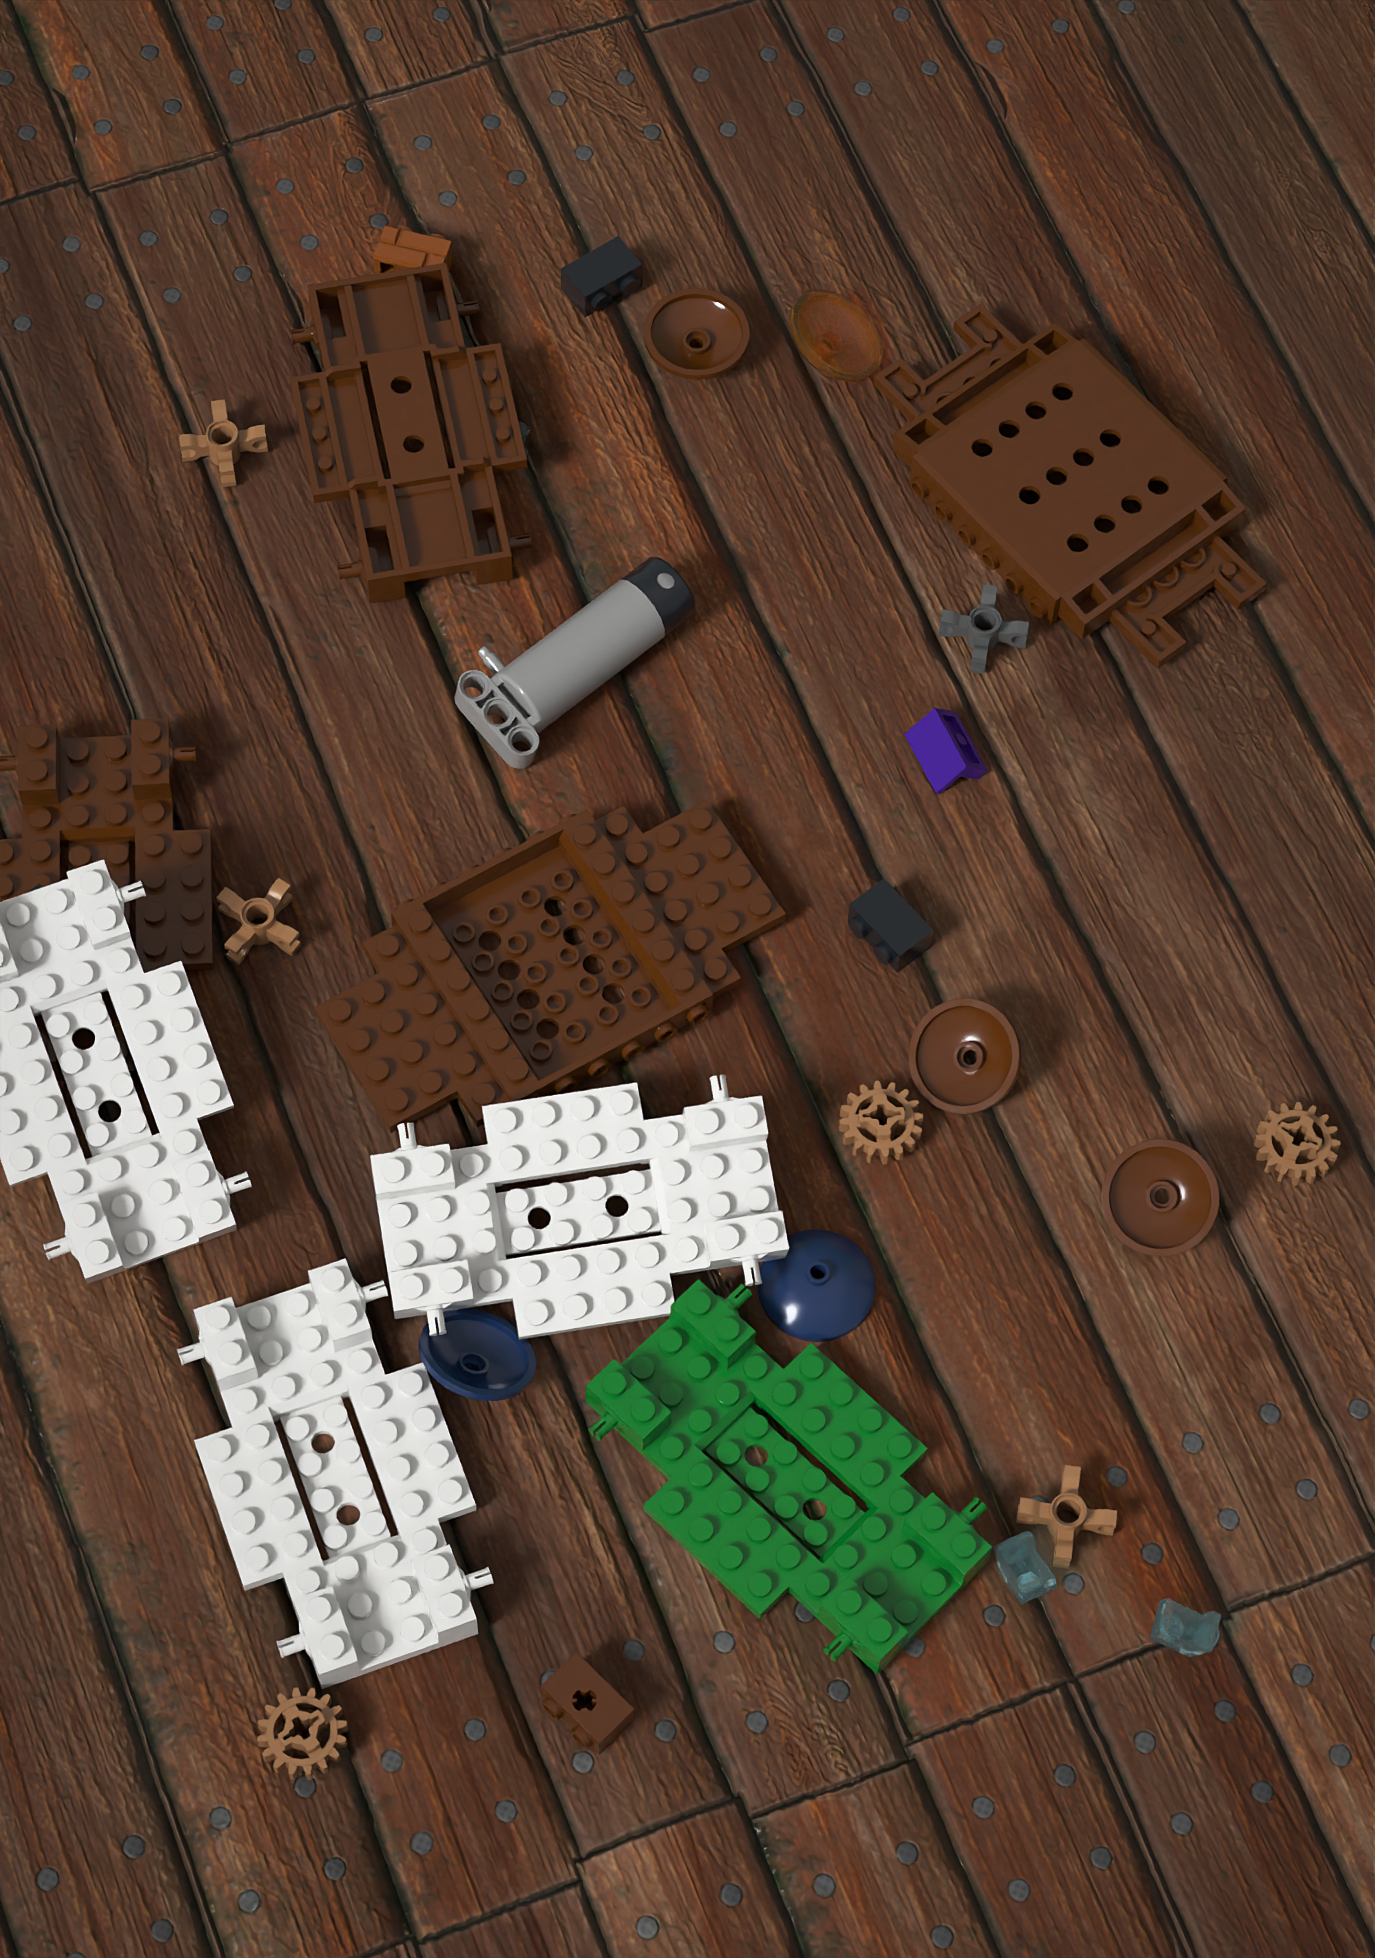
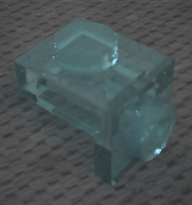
M1030 1531L1010 1537L994 1547L999 1574L1020 1604H1024L1057 1588L1056 1578L1036 1551L1034 1536Z
M1171 1599L1160 1600L1150 1639L1188 1657L1209 1653L1213 1650L1219 1639L1220 1630L1218 1627L1221 1614L1215 1611L1200 1614Z

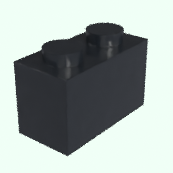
M619 236L561 268V290L584 317L594 312L603 311L610 303L624 295L634 293L642 285V263Z
M884 878L849 904L848 926L857 938H864L873 947V952L878 960L884 965L889 964L897 973L931 948L934 930Z

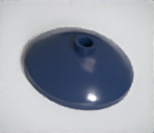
M805 1230L787 1236L789 1250L786 1257L763 1261L760 1267L762 1284L758 1285V1296L769 1320L784 1333L810 1342L832 1341L855 1330L868 1316L875 1297V1275L868 1257L853 1241L835 1232ZM821 1271L825 1277L815 1279L811 1276V1273Z
M464 1308L443 1312L446 1334L439 1335L437 1320H435L437 1336H430L428 1322L425 1324L418 1343L419 1355L428 1372L451 1392L472 1400L499 1401L520 1394L532 1381L536 1370V1357L533 1348L527 1338L519 1339L517 1328L506 1320L485 1311Z

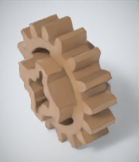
M875 1081L873 1090H868L862 1084L859 1087V1096L853 1093L848 1094V1105H842L840 1110V1117L843 1119L839 1120V1131L846 1132L843 1135L844 1145L854 1143V1156L865 1152L867 1153L866 1159L868 1163H871L875 1156H880L881 1162L884 1165L887 1164L889 1155H893L898 1161L902 1160L903 1148L913 1152L915 1148L914 1140H920L922 1128L919 1126L922 1125L923 1114L916 1113L919 1107L918 1100L907 1101L909 1090L904 1089L897 1093L895 1092V1083L891 1082L887 1089H882L880 1082ZM871 1104L867 1109L861 1110L863 1107ZM878 1120H882L883 1125H879ZM895 1135H901L897 1139L891 1141L895 1137Z
M1296 1102L1294 1110H1289L1287 1105L1282 1103L1280 1104L1278 1114L1269 1110L1265 1121H1260L1256 1131L1258 1135H1256L1254 1140V1146L1261 1148L1258 1150L1256 1159L1257 1161H1268L1264 1170L1266 1173H1270L1273 1170L1279 1172L1277 1181L1282 1182L1286 1176H1289L1293 1186H1297L1300 1177H1304L1309 1184H1313L1316 1173L1324 1178L1329 1170L1328 1166H1334L1337 1159L1335 1153L1338 1152L1340 1141L1333 1138H1335L1338 1129L1336 1126H1326L1329 1119L1327 1114L1319 1118L1315 1115L1316 1106L1312 1105L1308 1111H1303L1301 1102ZM1294 1141L1299 1142L1300 1145L1296 1146L1293 1143Z
M297 1687L293 1688V1698L287 1700L281 1693L277 1695L279 1702L277 1708L268 1704L265 1706L269 1720H258L259 1730L265 1732V1734L258 1736L257 1741L259 1747H268L262 1753L265 1762L276 1759L273 1767L277 1774L286 1767L289 1769L290 1779L295 1780L298 1772L304 1771L307 1780H312L313 1769L319 1768L323 1774L328 1773L326 1762L329 1759L336 1763L340 1762V1754L336 1748H347L348 1743L347 1739L339 1734L348 1731L347 1721L338 1720L343 1715L340 1705L330 1709L332 1700L329 1694L324 1695L318 1700L315 1688H310L307 1696H301ZM298 1709H310L314 1710V1712L308 1713L299 1711ZM284 1719V1730L277 1734L278 1738L275 1739L277 1726ZM302 1728L303 1731L309 1732L310 1736L307 1739H303L300 1735L296 1736L295 1731ZM330 1729L329 1740L322 1750L320 1746L321 1738ZM293 1754H296V1755L305 1756V1757H307V1758H305V1759H297V1758H292V1757H290V1756H292Z

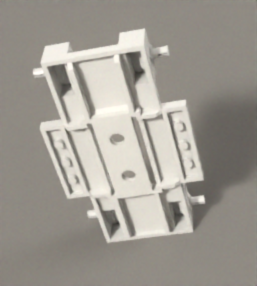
M104 859L66 872L68 879L0 902V1160L10 1187L48 1174L65 1221L66 1237L43 1244L48 1260L71 1252L79 1261L87 1284L237 1230L236 1222L230 1209V1194L252 1187L250 1180H247L249 1177L246 1171L224 1180L223 1176L216 1170L198 1120L234 1108V1104L181 961L147 973L143 972L124 917V903L143 896L145 897L144 888L141 881L118 889V886L110 878ZM103 992H109L157 1124L158 1134H151L101 995ZM41 1014L90 1148L91 1158H84L34 1016ZM83 1028L91 1030L95 1035L93 1046L86 1050L78 1049L72 1041L74 1033ZM106 1101H115L121 1107L120 1117L114 1122L103 1121L98 1114L99 1107Z
M716 1075L709 1078L714 1100L703 1105L684 1107L683 1114L649 1120H643L637 1083L482 1106L487 1144L450 1150L449 1144L429 1147L417 1145L414 1123H407L409 1138H406L404 1123L397 1125L401 1148L390 1153L370 1156L394 1318L400 1319L427 1314L429 1335L437 1336L435 1320L438 1322L439 1335L447 1333L443 1316L444 1311L513 1301L519 1339L670 1316V1306L675 1302L670 1276L743 1265L745 1286L753 1285L752 1273L754 1284H762L758 1262L785 1258L789 1250L783 1212L778 1210L766 1139L769 1133L762 1096L742 1099L729 1097L726 1075H719L718 1079ZM637 1163H649L650 1166L649 1170H632L623 1174L603 1177L593 1176L578 1181L555 1182L545 1186L526 1189L516 1188L500 1193L495 1192V1187L502 1186V1184ZM610 1197H623L628 1203L627 1213L621 1217L611 1216L605 1208V1204ZM543 1208L548 1211L551 1221L546 1228L535 1229L529 1224L528 1215L533 1209ZM661 1232L659 1236L506 1259L508 1255Z
M346 1258L309 1270V1284L235 1308L232 1297L193 1309L199 1330L200 1342L177 1349L182 1366L205 1357L212 1367L232 1428L196 1439L194 1442L244 1590L246 1591L284 1578L299 1620L300 1634L276 1641L281 1658L305 1649L306 1653L312 1658L322 1689L477 1635V1618L471 1604V1591L494 1584L488 1567L468 1575L464 1574L457 1565L450 1544L447 1545L439 1524L476 1511V1504L427 1370L422 1362L385 1375L366 1316V1303L385 1296L387 1297V1289L383 1280L360 1288L359 1284L352 1277ZM349 1397L397 1528L398 1535L391 1537L360 1447L344 1407L343 1398ZM281 1420L329 1557L327 1560L322 1561L277 1433L275 1421ZM319 1434H329L335 1440V1444L331 1451L318 1453L312 1448L313 1439ZM351 1505L358 1508L360 1518L353 1525H343L338 1521L337 1513L342 1507Z

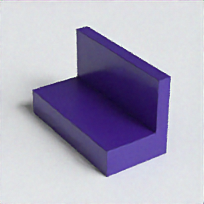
M934 708L904 734L937 794H941L959 777L979 779L988 771L955 711Z

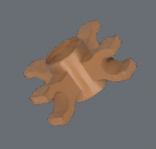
M225 399L211 401L213 423L208 426L206 435H179L183 462L193 461L200 457L209 456L211 461L219 466L222 487L236 486L234 464L240 459L241 452H268L265 425H257L238 431L236 425L228 421Z
M278 878L265 898H252L248 901H244L227 887L221 891L216 898L217 902L221 903L218 907L219 911L242 923L241 928L224 944L225 949L229 950L226 954L229 960L240 965L253 944L265 945L271 941L287 954L294 955L301 946V942L297 940L300 936L299 932L290 926L281 924L275 918L293 899L292 895L288 893L291 890L290 884ZM258 918L267 920L266 922L259 925L251 923L253 920Z
M1064 1466L1060 1495L1056 1496L1052 1503L1020 1497L1016 1523L1047 1525L1049 1532L1056 1538L1052 1567L1069 1569L1072 1559L1073 1539L1080 1534L1081 1530L1113 1536L1114 1528L1116 1527L1117 1510L1088 1509L1083 1499L1078 1496L1081 1467ZM1067 1510L1072 1512L1077 1520L1072 1523H1065L1058 1518L1056 1513Z

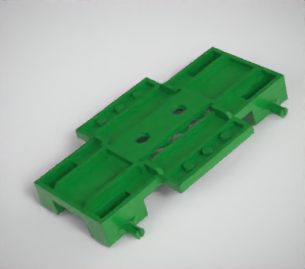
M698 1279L671 1304L670 1318L626 1360L619 1364L613 1359L586 1385V1403L601 1416L588 1430L593 1437L595 1436L596 1440L601 1441L614 1428L668 1479L643 1505V1510L753 1614L761 1619L789 1592L836 1636L823 1649L828 1657L831 1654L830 1659L836 1662L849 1648L878 1675L989 1562L992 1546L975 1532L972 1523L987 1510V1507L983 1502L979 1505L980 1499L974 1497L959 1513L950 1509L933 1492L925 1499L903 1477L927 1454V1447L812 1343L784 1369L755 1344L756 1331L737 1312L752 1297L748 1288L745 1290L743 1284H740L735 1291L724 1299L715 1295ZM756 1405L771 1415L866 1503V1507L869 1510L866 1513L855 1504L852 1497L845 1495L837 1488L821 1469L812 1465L797 1451L793 1443L786 1441L768 1424L766 1418L757 1414L752 1407ZM751 1447H761L767 1452L768 1460L762 1466H752L745 1460L746 1451ZM704 1453H706L712 1460H714L726 1473H728L740 1486H742L754 1499H756L768 1512H770L782 1525H784L819 1559H817L812 1553H810L798 1540H796L784 1527H782L770 1514H768L756 1501H754L742 1488H740ZM817 1500L823 1503L826 1507L825 1516L820 1520H810L803 1513V1507L807 1502Z

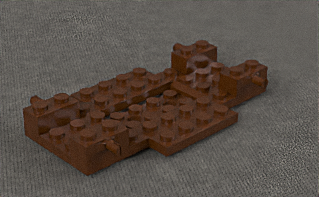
M447 263L307 285L312 317L310 327L291 329L290 336L292 345L313 341L319 351L321 366L324 368V372L290 377V384L314 503L349 497L351 500L359 556L358 562L337 565L339 580L361 576L362 581L367 587L370 603L405 598L404 582L473 570L477 585L512 580L511 551L532 548L530 533L508 536L494 473L527 468V457L501 343L465 348L459 317L479 315L478 301L456 303ZM429 358L454 466L451 469L448 468L425 359ZM362 369H368L391 476L390 479H384L361 372ZM405 380L412 387L408 392L399 394L394 392L391 386L396 381ZM418 439L424 443V447L419 452L411 453L405 450L404 444L408 440Z
M169 718L131 720V735L59 738L56 724L20 725L18 729V747L15 751V756H0V771L16 770L18 792L22 803V838L0 839V902L25 894L38 884L45 887L60 882L62 847H69V871L104 859L107 870L110 873V878L118 886V889L130 885V844L135 843V883L141 881L146 894L145 897L136 899V952L143 972L147 973L178 961L182 962L185 971L214 970L211 829L174 831V762H197L196 746L173 747ZM130 901L124 903V917L131 935ZM103 992L101 995L130 1076L139 1077L109 992ZM41 1014L34 1016L56 1080L65 1081ZM79 1029L74 1033L72 1041L78 1049L86 1050L93 1046L95 1035L89 1029Z

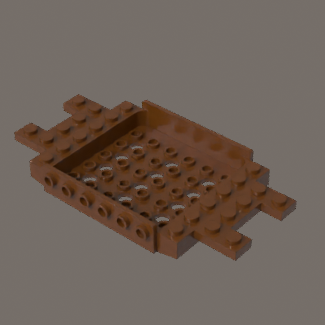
M979 304L954 321L953 330L971 347L970 350L926 380H923L902 358L874 376L873 384L910 421L894 433L892 449L911 467L910 487L913 493L920 499L924 498L933 507L936 516L942 522H947L957 532L962 543L966 546H971L980 555L985 566L990 570H995L1004 579L1008 589L1014 594H1019L1028 603L1031 612L1037 618H1043L1050 626L1057 622V617L1059 616L1081 639H1084L1104 623L1110 621L1159 669L1185 650L1186 641L1166 622L1173 615L1213 586L1238 610L1265 591L1267 583L1222 540V538L1243 524L1246 507L1226 485L1228 477L1085 338L1078 341L1054 322L1022 344L982 304ZM1057 387L1068 388L1073 396L1068 400H1058L1053 396L1052 391ZM1030 406H1040L1045 410L1046 415L1040 419H1033L1026 414V409ZM1004 424L1014 425L1018 428L1019 434L1013 438H1007L1000 434L999 428ZM1106 433L1115 434L1120 439V443L1115 447H1107L1101 443L1100 437ZM977 443H986L992 448V453L988 456L980 457L973 453L972 447ZM1079 452L1088 453L1093 457L1094 461L1088 466H1080L1075 463L1073 456ZM1052 471L1062 472L1067 480L1061 485H1054L1047 480L1046 475ZM1152 481H1163L1167 484L1169 490L1164 494H1154L1149 490L1148 484ZM1025 490H1033L1039 495L1040 499L1034 504H1026L1021 501L1019 494ZM1125 500H1136L1141 504L1142 509L1138 513L1131 514L1125 512L1121 504ZM1098 519H1109L1114 523L1115 528L1111 532L1103 533L1095 528L1094 523ZM1072 538H1081L1087 542L1088 548L1082 552H1074L1068 547L1067 542Z

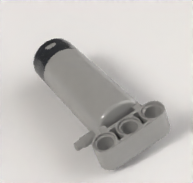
M649 557L507 666L487 646L482 647L478 651V655L483 659L484 664L491 670L494 676L489 678L485 673L478 670H469L463 673L458 681L454 697L455 704L508 765L517 769L526 768L534 761L539 745L538 734L689 619L695 613L693 594L682 576L668 562L659 557ZM473 687L478 689L482 695L472 697L466 694L464 689ZM500 715L504 718L505 723L495 724L489 720L488 716ZM523 742L528 745L530 750L521 752L516 750L512 744Z

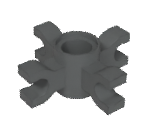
M983 584L980 606L974 608L969 616L961 615L952 610L942 609L939 636L966 637L967 644L973 649L970 672L984 674L987 653L993 650L998 642L1007 643L1017 648L1025 649L1029 622L1002 621L1000 613L994 608L998 588L995 585ZM979 627H985V628H988L989 630H988V631H983V630H980V629H978V628H979Z

